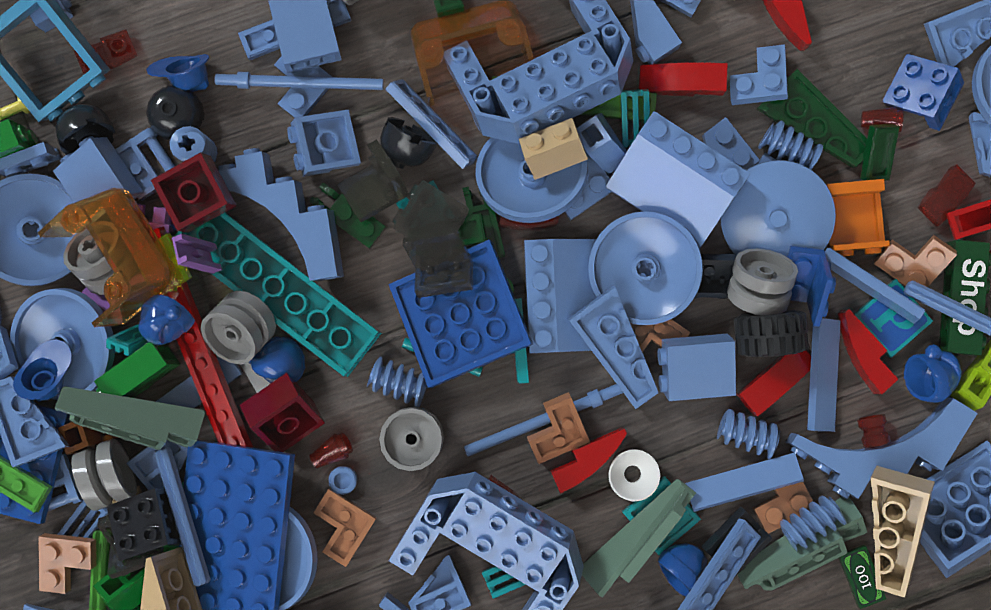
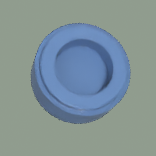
M348 466L335 468L329 475V486L337 494L344 495L350 493L357 485L356 472Z

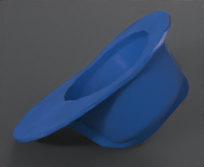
M207 54L164 58L152 63L146 69L149 75L166 77L174 87L184 91L194 92L206 89L209 86L205 65L209 60V55Z
M56 339L48 340L38 345L14 377L13 387L15 393L23 399L35 400L37 402L55 397L63 387V377L72 362L70 347L64 341Z

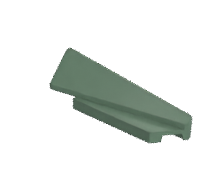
M66 386L62 388L55 406V410L70 414L69 420L77 425L157 450L163 447L166 440L187 448L192 447L197 441L205 412L200 409Z
M676 479L583 564L582 576L599 596L603 598L619 575L628 583L633 579L682 518L686 511V505L696 494L693 489L680 479Z
M840 497L835 501L842 511L847 524L843 525L836 520V531L826 526V537L816 532L818 542L814 543L811 539L807 538L808 548L805 549L798 543L796 551L784 535L759 552L737 575L744 588L748 589L757 584L764 590L772 591L847 554L844 542L867 533L863 516L849 497L848 499Z

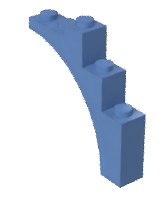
M259 148L247 149L243 151L244 155L235 156L236 168L235 164L218 167L219 173L229 191L245 195L258 202L284 224L301 251L310 281H323L344 277L334 211L325 209L324 205L308 207V212H306L302 183L292 180V177H280L275 179L276 183H274L269 154L260 152Z
M946 398L915 429L894 441L876 447L854 450L830 448L816 444L795 433L789 435L786 443L792 446L790 451L792 453L795 452L800 458L805 460L808 456L815 460L814 466L828 475L832 471L827 482L834 485L832 491L845 499H848L849 496L859 499L869 483L876 466L908 474L915 462L918 466L931 472L932 468L943 471L976 417L977 412L954 398Z

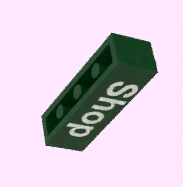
M963 240L946 242V244L957 251V255L944 269L942 295L988 316V307L985 306L986 295L990 290V279L987 278L988 267L991 265L990 243ZM941 312L939 348L941 351L960 355H982V350L986 346V335Z

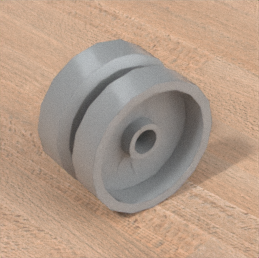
M109 222L93 223L83 228L68 243L63 255L64 264L79 278L91 293L98 295L110 294L122 288L132 279L140 263L138 251L125 239L113 223Z
M746 249L738 253L735 258L733 276L730 279L727 290L728 298L738 308L755 315L781 314L787 310L791 300V290L795 285L798 275L797 265L788 257L771 250Z
M244 291L228 293L202 320L201 324L202 336L208 347L223 360L239 365L248 363L270 340L276 329L274 316L268 306L258 297Z
M413 406L403 408L389 416L382 426L379 440L381 451L389 463L398 469L414 471L425 468L436 459L442 450L445 437L443 426L436 415L425 408ZM412 433L416 435L417 441L410 444L407 438L409 437L408 434Z
M112 438L99 443L96 450L88 447L72 455L71 465L76 487L81 498L92 511L106 508L112 504L113 499L119 502L135 496L137 493L135 473L126 464L130 460L129 456L117 439Z

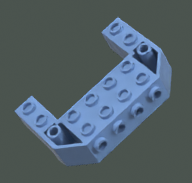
M569 0L571 12L585 34L490 81L467 40L442 52L448 71L465 100L475 125L483 136L520 144V138L576 117L622 93L633 64L631 42L628 34L606 0Z
M477 472L437 479L389 559V562L414 575L435 539L441 533L533 588L535 591L522 610H563L579 587L584 568L572 529Z

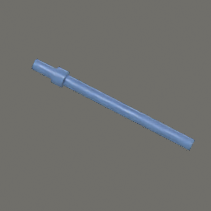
M250 72L215 74L216 85L237 86L238 89L262 86L383 90L384 86L383 79L251 75Z
M615 384L600 391L597 389L587 393V396L573 401L578 412L591 406L596 408L603 405V401L620 395L623 392ZM546 412L464 446L467 456H471L547 425L551 421Z

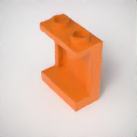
M884 179L826 185L832 195L836 214L834 231L827 244V248H831L843 257L854 256V251L864 250L865 255L882 253V248L890 246V240L885 241L880 192L885 190Z

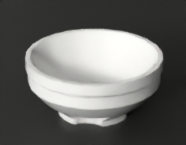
M636 449L627 450L617 455L612 461L608 472L609 482L614 492L621 498L628 501H641L656 491L660 481V470L655 459L648 453ZM629 466H637L640 469V478L635 482H629L625 479L624 472Z

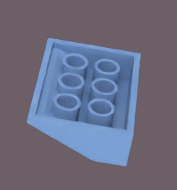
M653 111L605 188L642 212H657L677 220L690 231L700 249L751 173Z
M596 239L524 240L528 332L533 342V345L529 346V354L592 351L571 324L569 318L597 298L591 287L588 268L590 253Z
M985 441L949 464L943 471H939L927 479L935 483L920 543L946 578L991 550V444L988 441Z

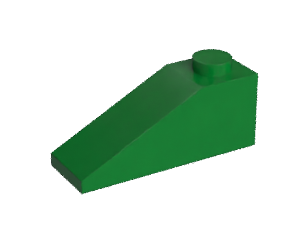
M178 547L158 548L127 559L94 584L93 587L110 610H133L141 604L146 558Z

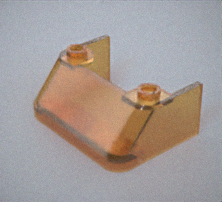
M499 0L469 8L459 13L424 20L413 26L411 40L429 106L435 104L426 70L441 64L444 58L443 46L497 32L499 40L504 45H521L525 63L534 59L525 25L513 2Z
M110 188L67 205L38 232L40 237H72L75 233H81L87 228L113 270L114 274L107 279L104 285V295L110 307L92 322L94 328L124 325L142 310L143 304L150 297L159 295L176 278V267L131 193L124 188Z

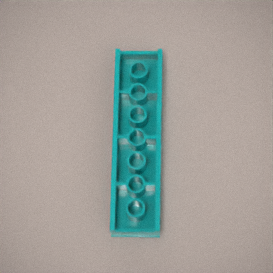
M226 212L188 233L178 231L175 236L184 234L215 243L217 249L211 252L212 261L221 264L222 270L212 275L233 291L248 292L262 300L272 312L275 323L343 377H349L382 334L318 283L310 281L309 276Z

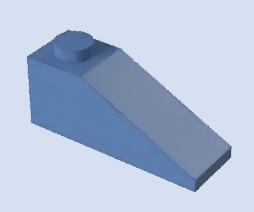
M630 0L635 44L637 46L635 49L636 53L643 63L648 62L649 65L657 64L677 51L682 42L654 0Z

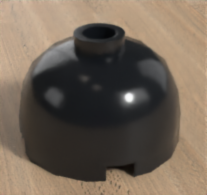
M173 85L162 87L156 91L147 104L146 114L148 123L154 132L165 140H171L175 131L182 127L191 126L200 130L199 127L205 117L203 104L193 92L189 90L184 91Z
M80 104L71 106L59 117L55 128L58 144L65 155L74 153L79 148V143L90 136L94 138L107 137L111 144L114 141L112 135L115 133V128L111 120L103 110L93 105Z
M388 117L380 136V146L385 155L390 158L389 163L400 169H404L405 165L415 167L425 163L432 155L437 142L422 128L414 124L412 127L403 125L405 120Z

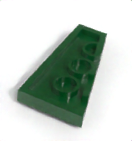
M798 69L787 78L788 99L763 102L756 109L776 122L784 121V127L786 128L794 127V133L802 132L804 139L812 138L814 145L822 144L824 151L852 168L857 167L864 160L867 138Z

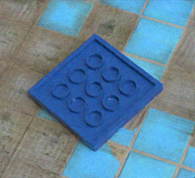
M491 240L482 242L389 284L428 388H433L533 345Z

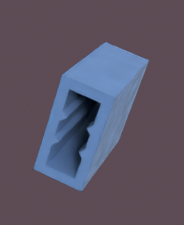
M327 0L268 1L287 73L342 60Z
M90 136L79 143V148L74 153L64 156L60 160L61 164L53 170L89 225L110 221L143 193L107 137L94 138Z
M729 334L662 339V348L658 349L659 365H662L663 375H659L658 384L660 392H663L669 401L736 396L735 341Z

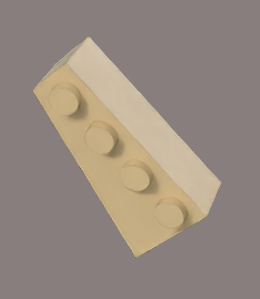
M876 466L871 476L876 589L905 598L910 585L935 482Z

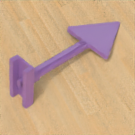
M179 234L172 237L176 257L133 276L122 288L110 294H94L87 288L82 293L96 302L105 313L108 321L123 324L125 319L120 300L122 295L181 268H193L212 274L222 270L221 264L212 261L211 252L216 250L217 246L212 242Z

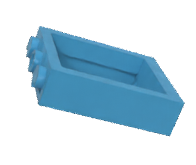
M19 0L0 16V39L41 7L90 68L86 74L47 105L43 106L0 53V76L38 122L48 119L50 122H53L64 113L62 108L68 103L74 105L85 97L83 92L91 86L94 89L106 80L104 75L110 71V68L55 0Z

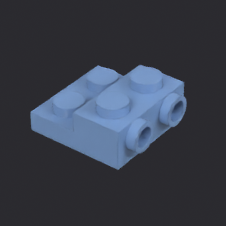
M349 110L295 117L291 122V127L287 129L288 139L291 144L295 143L297 154H294V165L297 171H302L303 177L329 173L331 170L361 164Z

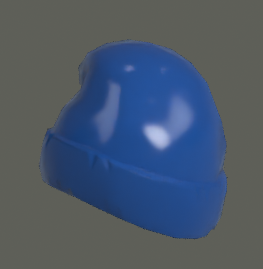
M154 295L141 308V320L138 328L142 337L149 343L164 345L174 341L190 330L195 323V319L176 300L164 295Z
M277 336L271 338L248 363L251 364L252 370L257 375L264 377L269 383L274 382L285 373H288L297 382L305 370V355L296 341L291 338Z
M933 344L925 349V354H916L908 359L905 364L904 379L906 387L912 396L922 401L938 403L948 398L960 382L962 371L958 359L952 353L941 351L937 345Z
M682 543L674 544L663 550L658 558V564L670 585L686 597L706 568L707 559L697 546Z

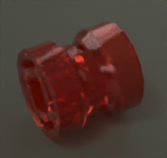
M885 414L857 419L858 427L863 430L861 440L864 448L891 443L890 434L884 428L887 423Z

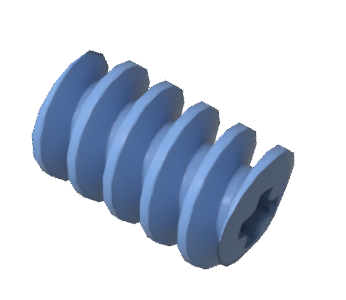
M779 121L776 125L773 122L760 141L758 149L763 148L767 144L769 145L768 155L777 150L779 151L777 160L787 156V161L797 162L812 170L822 154L823 145L818 144L812 148L814 142L812 138H808L803 142L804 134L802 132L793 137L794 127L791 126L783 131L784 121Z
M191 126L182 127L176 130L171 137L170 150L182 162L200 152L211 156L215 162L217 147L199 129Z
M381 356L376 360L367 383V387L372 383V391L375 393L383 386L384 396H388L393 390V398L395 400H398L404 394V402L406 404L415 398V407L417 408L420 407L427 389L422 372L417 378L414 377V368H411L405 374L403 364H400L396 370H393V361L390 360L386 366H383V357Z
M728 409L721 419L717 440L723 435L724 444L728 445L733 438L735 439V448H739L742 442H745L747 452L753 446H756V455L759 456L766 449L767 458L771 459L779 443L780 430H778L777 424L770 423L767 426L766 421L762 419L756 423V419L753 416H749L745 420V415L741 412L734 417V410Z
M820 496L818 498L819 505L816 502H810V511L802 507L799 509L800 517L792 513L789 516L790 523L785 519L780 521L782 532L796 551L798 543L803 548H808L807 538L811 539L814 543L818 542L816 532L826 537V526L836 531V520L843 525L847 524L842 511L831 497L828 499L825 496Z

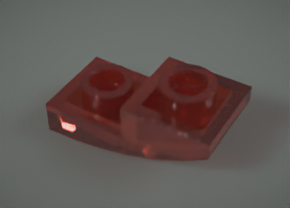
M127 29L102 37L99 43L91 45L110 70L137 57ZM74 51L77 61L84 75L90 70V68L86 65V63L82 60L78 53Z
M956 164L948 169L936 187L928 191L917 208L936 227L940 226L947 219L946 213L955 211L976 183Z
M501 216L499 227L514 230H540L557 226L559 217L536 223H522Z

